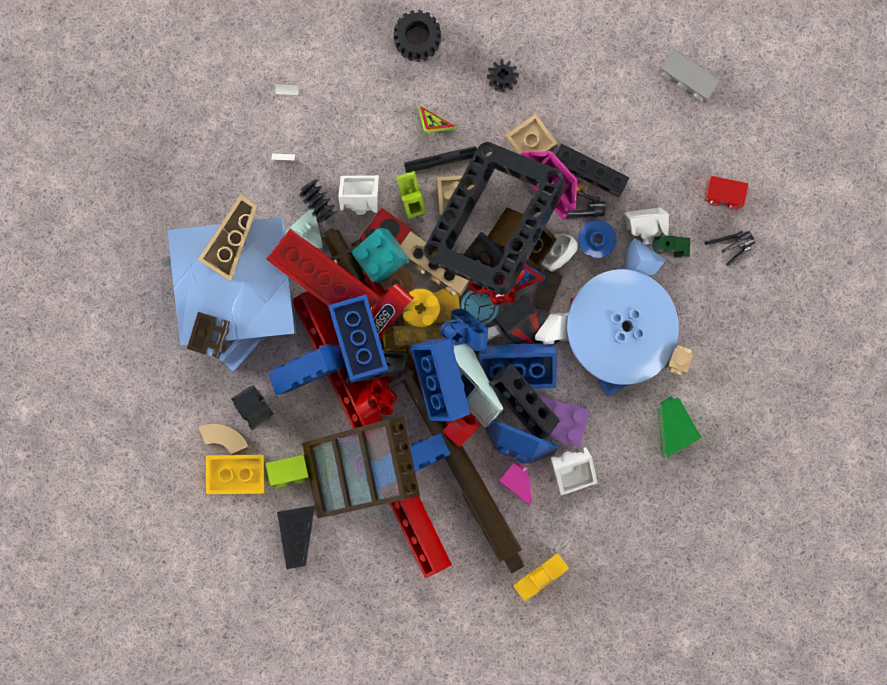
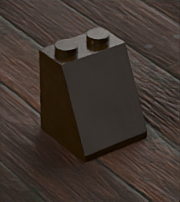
M506 207L487 237L504 250L512 234L517 231L523 214ZM546 227L526 262L535 270L539 268L557 240ZM523 246L517 247L516 251H520Z

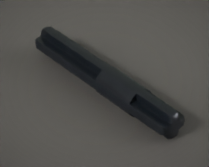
M473 146L407 161L404 163L405 171L410 173L471 159L477 147Z

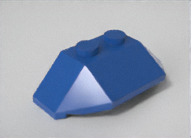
M496 419L488 427H485L493 448L498 450L497 452L501 455L515 457L520 463L530 464L554 455L559 446Z

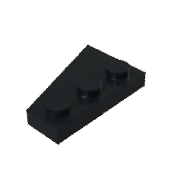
M315 505L277 512L286 569L306 566Z

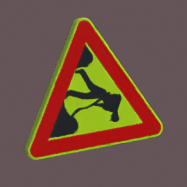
M419 106L418 110L423 129L428 134L455 129L456 126Z

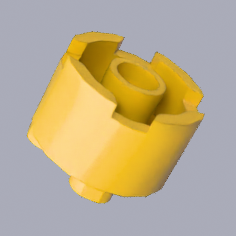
M416 288L409 291L408 293L414 299L403 310L404 319L415 327L431 325L440 313V304L437 297L432 291L425 288ZM424 303L423 306L426 309L422 310L421 313L417 312L418 309H415V306Z

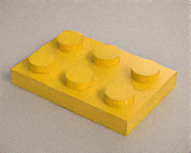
M265 455L206 456V494H265Z

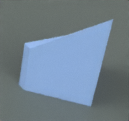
M636 238L633 239L625 250V269L641 272L647 276L656 274L666 261Z

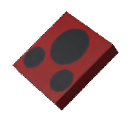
M381 208L360 239L364 241L378 228L388 229L399 245H401L413 229Z

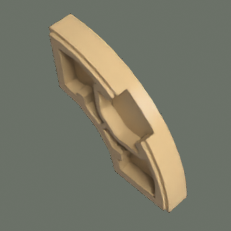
M207 424L198 427L206 445L213 443L221 444L231 454L250 447L239 432L228 426Z

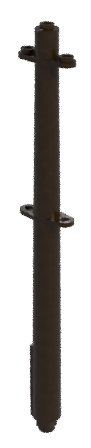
M332 228L326 231L322 240L332 256L331 259L333 261L337 260L341 267L368 286L365 282V275L351 253L363 242L362 239L352 243V247L349 248L339 230ZM392 324L380 341L385 350L408 352L409 358L406 373L399 374L400 378L388 384L387 387L391 389L403 382L432 436L441 433L451 453L445 459L464 492L462 496L499 562L504 560L512 574L525 566L518 554L522 548L463 445L458 447L443 432L448 426L446 424L447 421L429 420L414 360Z

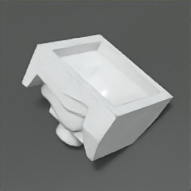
M379 175L341 176L339 188L340 210H343L345 206L346 208H351L357 215H363L366 211L370 210L377 213Z
M661 207L624 213L626 229L631 230L634 236L639 235L643 238V244H652L654 237L660 236L661 232L666 236L668 235L669 215Z
M586 447L584 448V453L567 451L562 454V457H550L561 495L597 484L592 456Z

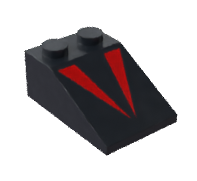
M526 294L522 295L494 318L513 344L543 343V341L535 340V335L544 324L545 319Z

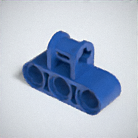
M464 309L452 310L451 321L445 322L441 326L440 334L445 338L451 339L453 345L465 343L473 350H485L487 348L488 328Z

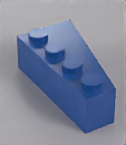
M327 344L316 351L304 354V357L290 360L287 365L282 364L274 367L275 371L269 373L268 376L275 394L288 393L345 368L346 364L340 346Z
M441 433L425 441L420 439L412 443V447H410L415 472L451 454ZM391 453L384 456V460L381 462L379 459L371 462L376 490L396 482Z

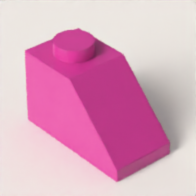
M513 463L499 482L530 505L532 498L529 474L526 473L528 469L521 463L517 465Z

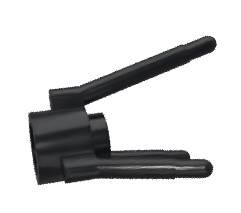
M577 191L576 195L592 200V203L589 202L588 210L565 212L568 215L566 218L604 217L606 204L600 201V197H593Z
M740 231L736 234L706 241L705 245L736 238V243L721 250L722 253H725L737 246L739 249H742L726 263L729 266L745 252L751 250L750 246L755 244V239L750 231L744 233Z

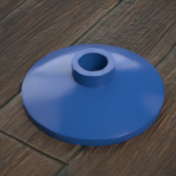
M593 220L582 227L578 241L580 248L586 255L593 258H602L613 251L616 246L617 236L614 228L609 223L602 220ZM594 237H599L601 239L600 243H595Z

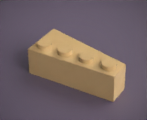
M243 193L240 194L198 258V261L231 282L259 204Z

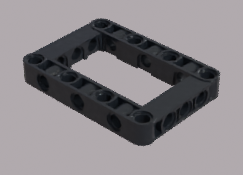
M483 142L477 148L423 249L425 257L434 266L498 294H508L514 287L566 189L565 178L558 169L491 142ZM492 152L490 156L486 157L487 153ZM494 170H498L537 186L539 190L528 204L517 231L512 234L503 251L504 255L499 265L491 268L482 264L480 260L475 261L466 257L464 253L460 252L459 254L452 251V248ZM559 179L557 183L551 184L553 180ZM474 185L472 189L468 190L469 186ZM541 212L540 216L534 217L536 213ZM456 218L454 222L450 223L451 219ZM523 246L520 251H516L517 247ZM438 251L437 255L432 256L433 252ZM500 280H505L502 285H498Z

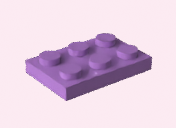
M539 396L560 420L551 435L545 438L580 447L590 410ZM525 427L524 431L530 433L528 429Z

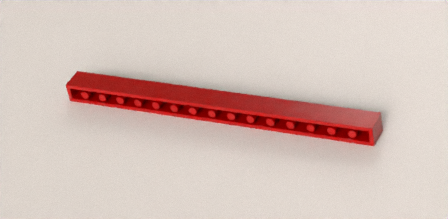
M309 291L293 299L294 308L315 351L327 344L340 346L327 305ZM346 367L327 375L353 429L382 421L378 412L373 413L367 418H361L357 415L355 405L362 382L345 385ZM385 426L364 431L370 461L373 462L377 459L380 462L383 461V457L391 453ZM397 481L382 488L386 498L399 495ZM420 497L389 503L424 577H430L452 566Z

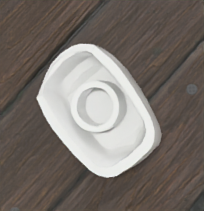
M557 233L554 235L557 240L541 263L544 268L553 272L569 261L578 247L577 241L572 236Z

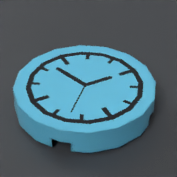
M470 290L461 302V309L468 311L483 325L491 323L499 310V306L493 305L488 292L474 293Z

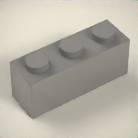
M674 49L658 71L663 79L669 82L672 80L677 84L676 87L683 92H690L693 94L692 97L698 102L703 101L706 103L721 81Z

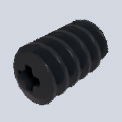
M316 179L302 187L299 196L301 198L305 197L303 200L304 204H309L308 210H314L312 215L314 217L318 216L316 221L320 223L332 217L337 211H332L335 207L334 204L328 206L331 199L323 198L326 192H319L322 186H315L318 182Z

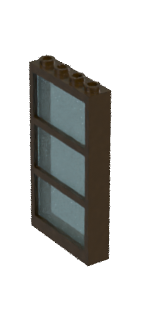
M404 417L387 419L302 443L317 519L420 496Z

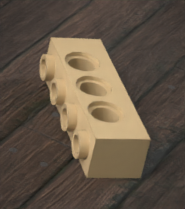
M410 231L400 245L410 258L406 263L411 261L416 265L414 268L422 274L428 273L434 283L437 285L442 283L447 287L445 289L453 296L456 294L461 296L468 287L469 280L455 275L452 281H447L445 275L448 271L441 268L436 270L430 269V262L425 255L421 259L414 258V253L418 250L423 251L426 242ZM438 251L433 252L432 256L437 255Z

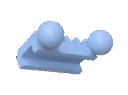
M264 337L237 339L225 353H220L218 359L235 372L254 349L258 347L259 343L263 341ZM208 348L207 353L212 357L214 349Z

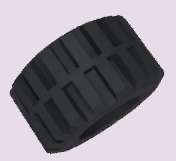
M412 10L410 14H403V18H399L394 26V43L397 51L401 52L404 58L408 57L410 61L416 59V62H420V59L425 61L428 60L429 56L433 57L435 51H438L439 44H441L440 25L436 22L434 16H430V13L426 12L424 14L423 10H418V13H415ZM421 27L428 32L429 38L423 44L414 45L406 39L407 32L411 28Z

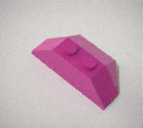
M523 151L520 155L561 171L567 185L554 211L564 220L568 216L565 212L573 211L576 208V177L552 151ZM559 179L553 180L551 184L557 183ZM530 184L536 191L539 190V187Z

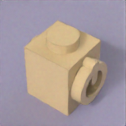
M677 345L666 368L671 369V373L679 376L686 374L693 358V351Z

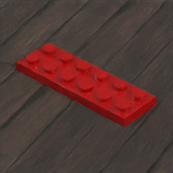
M289 228L266 258L267 261L327 306L366 295L372 313L382 301L380 295L291 228Z

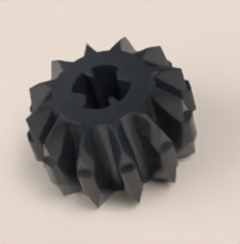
M501 59L500 65L497 62H493L494 68H488L489 73H491L487 75V79L491 80L489 86L495 85V91L502 87V92H505L506 86L509 90H512V84L517 85L518 81L515 78L519 77V73L514 72L517 69L516 66L510 67L511 61L504 65V60ZM501 72H504L505 75L507 74L505 79H501Z

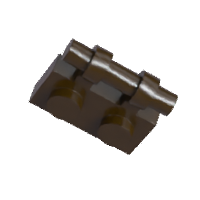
M198 312L187 349L206 355L208 348L214 349L212 357L219 358L220 353L223 352L225 347L223 345L225 337L229 334L230 329L228 327L230 321L223 319L221 326L216 325L218 317ZM213 331L218 332L216 343L211 342Z

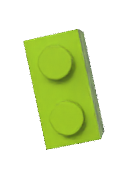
M305 455L266 463L270 486H275L276 489L287 487L288 482L294 481L295 485L305 483L306 478H309Z

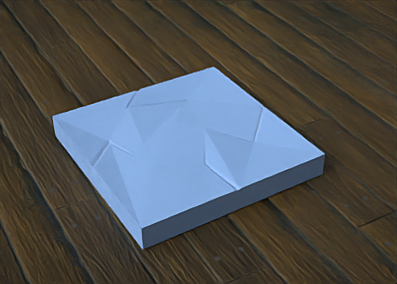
M284 218L255 220L252 222L231 282L198 261V258L221 224L167 230L180 345H188L198 312L218 317L216 321L218 326H221L223 319L230 321L228 327L230 329L229 334L226 335L224 341L297 333L291 278L266 260L267 256L286 233ZM213 331L211 342H216L218 332Z

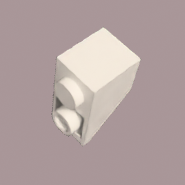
M569 312L550 314L535 335V340L543 341V344H553L554 340L569 341L567 333Z

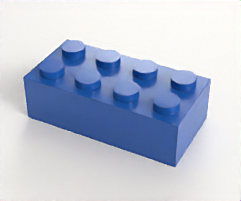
M363 295L328 305L351 383L387 373V363L367 296Z
M430 339L410 346L429 420L454 421L469 415V403L465 396L464 384L461 380L459 365L456 361L451 339Z
M555 343L487 345L485 350L478 351V361L489 382L499 369L512 364L533 389L557 388V352Z

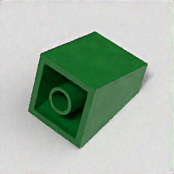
M671 396L660 402L661 407L657 408L661 451L664 458L702 438L679 397L674 399Z

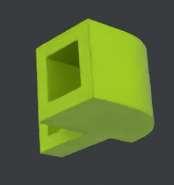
M415 172L396 176L408 219L426 214Z

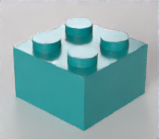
M378 228L351 252L371 281L376 283H383L410 259L391 232L384 228Z

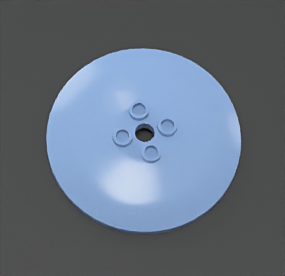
M618 269L595 276L578 291L569 309L567 333L575 357L590 374L608 383L629 385L650 379L666 366L677 345L679 322L673 301L658 282L641 272ZM624 321H627L630 324V330L628 332H625L622 329V323Z

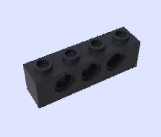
M562 143L555 155L574 176L620 198L630 178Z
M512 364L499 369L488 383L533 436L543 439L551 435L560 422Z

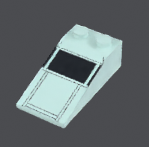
M467 344L455 346L454 353L459 365L461 380L464 384L465 396L469 403V411L484 427H488L503 410V407L493 388L488 384L489 380L474 351Z

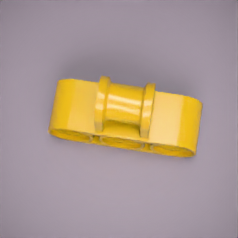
M556 553L538 566L536 570L534 569L515 583L513 587L523 601H526L565 573L569 567L559 553Z

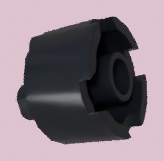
M255 385L249 386L231 398L239 414L248 422V426L252 431L274 415L269 405L265 401L262 402L264 397Z

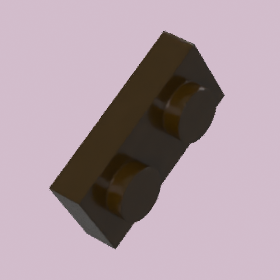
M545 269L543 274L545 280L540 282L532 303L535 307L549 312L563 276Z

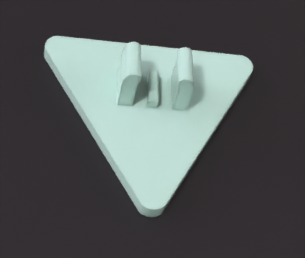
M308 210L290 228L316 248L321 249L323 245L316 216L312 215L314 210Z

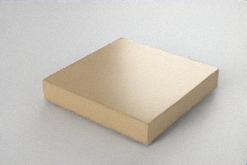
M536 114L505 135L518 154H521L523 151H550L558 145Z

